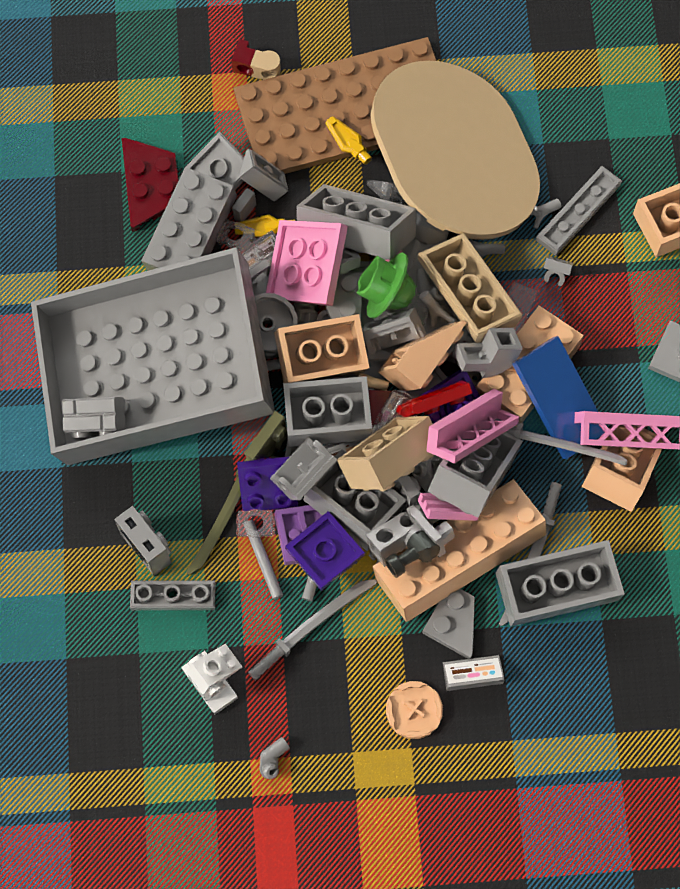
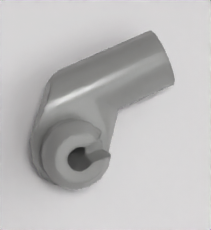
M424 268L418 269V294L420 295L422 292L428 291L437 303H440L444 298L437 287L430 283V277Z
M282 737L260 754L259 770L264 778H276L279 773L278 757L290 749Z

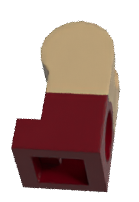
M238 40L231 60L233 72L263 80L280 75V58L276 52L269 50L262 52L249 48V41Z

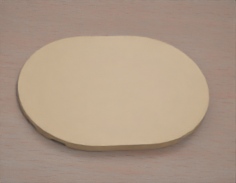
M440 61L409 63L395 69L383 80L374 96L371 109V123L375 138L392 179L405 202L410 207L416 208L420 214L427 218L426 222L442 231L446 229L457 234L464 233L468 239H493L516 230L529 217L537 203L540 192V179L531 150L513 111L502 95L477 74L460 66Z

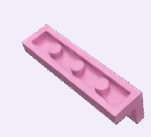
M492 389L429 426L427 452L456 463L516 426L519 422V416L501 410L503 392ZM448 449H458V450H456L455 452H453V451L448 450Z
M589 411L575 412L574 423L581 424L580 445L680 450V429L679 444L671 443L664 435L670 428H680V416ZM589 424H598L605 433L598 440L589 439ZM618 426H625L631 433L624 441H619L612 433ZM644 427H651L657 434L650 442H645L638 434ZM635 437L638 442H632L631 440ZM659 439H661L664 443H656V442H657Z

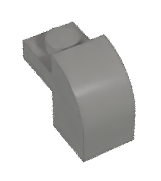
M489 328L482 343H457L453 351L462 371H480L482 378H488L509 369L512 363L517 360L523 348L514 328Z

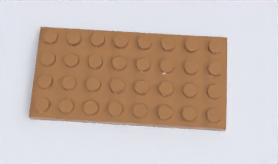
M428 37L233 87L251 150L283 171L284 174L353 156L351 153L341 151L325 122L332 116L361 135L362 145L367 149L366 152L380 149L371 123V109L374 96L383 80L395 69L418 61H436Z

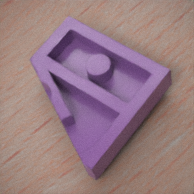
M310 505L275 510L274 516L284 565L298 564L286 551L285 546L322 516Z

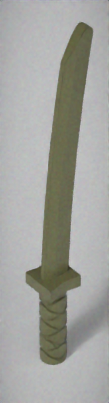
M246 456L244 461H252V459ZM238 469L235 474V483L223 508L186 571L188 575L203 567L241 497Z

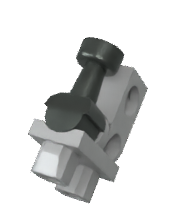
M412 505L406 509L407 512L397 515L366 534L370 551L384 567L387 566L395 578H398L405 573V566L419 559L422 562H431L436 556L441 557L446 553L444 545L455 537L453 528L447 521L434 528L432 524L440 519H427L422 508L418 510ZM406 546L408 547V549L401 555H396L397 553L405 549Z

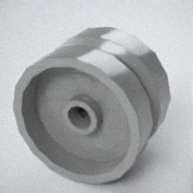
M261 293L254 297L265 359H274L279 357L274 332L278 328L297 325V314L293 305L286 298L275 293ZM266 324L272 325L271 328H265Z

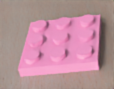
M280 220L266 293H275L294 303L333 306L348 226L342 223Z

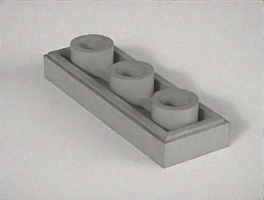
M131 581L130 609L215 610L216 582ZM172 591L178 593L174 598L168 597V594Z

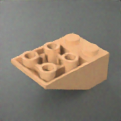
M462 320L444 325L420 339L411 341L393 350L378 373L403 392L421 389V387L425 388L433 378L431 373L435 367L442 365L447 359L449 347L452 344H456L463 336L464 331L462 329L467 322Z

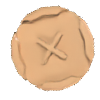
M409 681L400 684L390 694L386 703V717L389 725L397 734L407 739H421L429 736L438 728L442 719L443 704L439 694L423 682Z

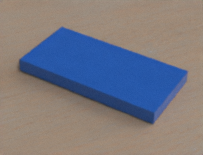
M556 336L518 359L512 365L550 436L580 444L581 424L574 423L575 412H598L559 336ZM589 424V439L596 440L605 433L598 424ZM556 447L562 459H568L577 453Z

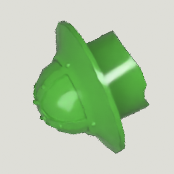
M403 252L395 255L389 262L377 255L359 278V290L356 293L369 300L367 316L371 319L379 317L385 310H398L407 307L412 303V299L416 295L417 286L407 272L408 255Z

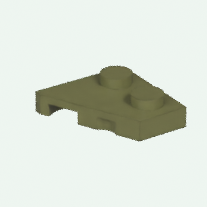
M274 411L244 455L254 461L272 457L277 450L281 451L288 441V431L284 416Z

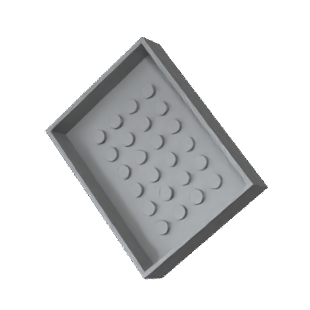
M237 247L31 302L50 450L52 455L66 465L272 415L275 411L249 263ZM124 398L125 430H117L114 433L99 436V431L90 432V437L74 438L73 432L65 433L63 431V399Z

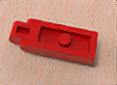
M461 380L408 400L406 403L398 405L396 412L403 417H409L422 412L425 415L439 411L440 406L448 402L450 405L465 401V396L472 394V390L468 382Z

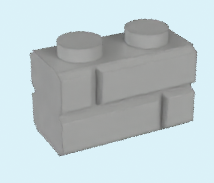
M123 397L63 399L62 401L64 415L63 431L65 433L73 432L74 438L90 437V432L99 431V436L114 433L117 430H125L126 428L124 415L125 401Z

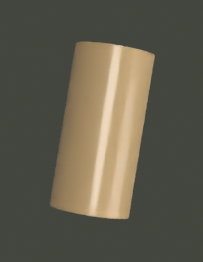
M464 233L418 254V261L459 320L467 322L464 327L476 343H482L489 328H514L521 320L522 313Z

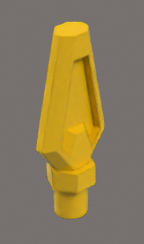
M334 116L327 119L325 124L341 151L351 153L356 159H360L364 165L368 164L372 157L362 145L361 135Z
M268 214L235 223V234L261 238L273 237L278 232L279 221L285 219H276Z

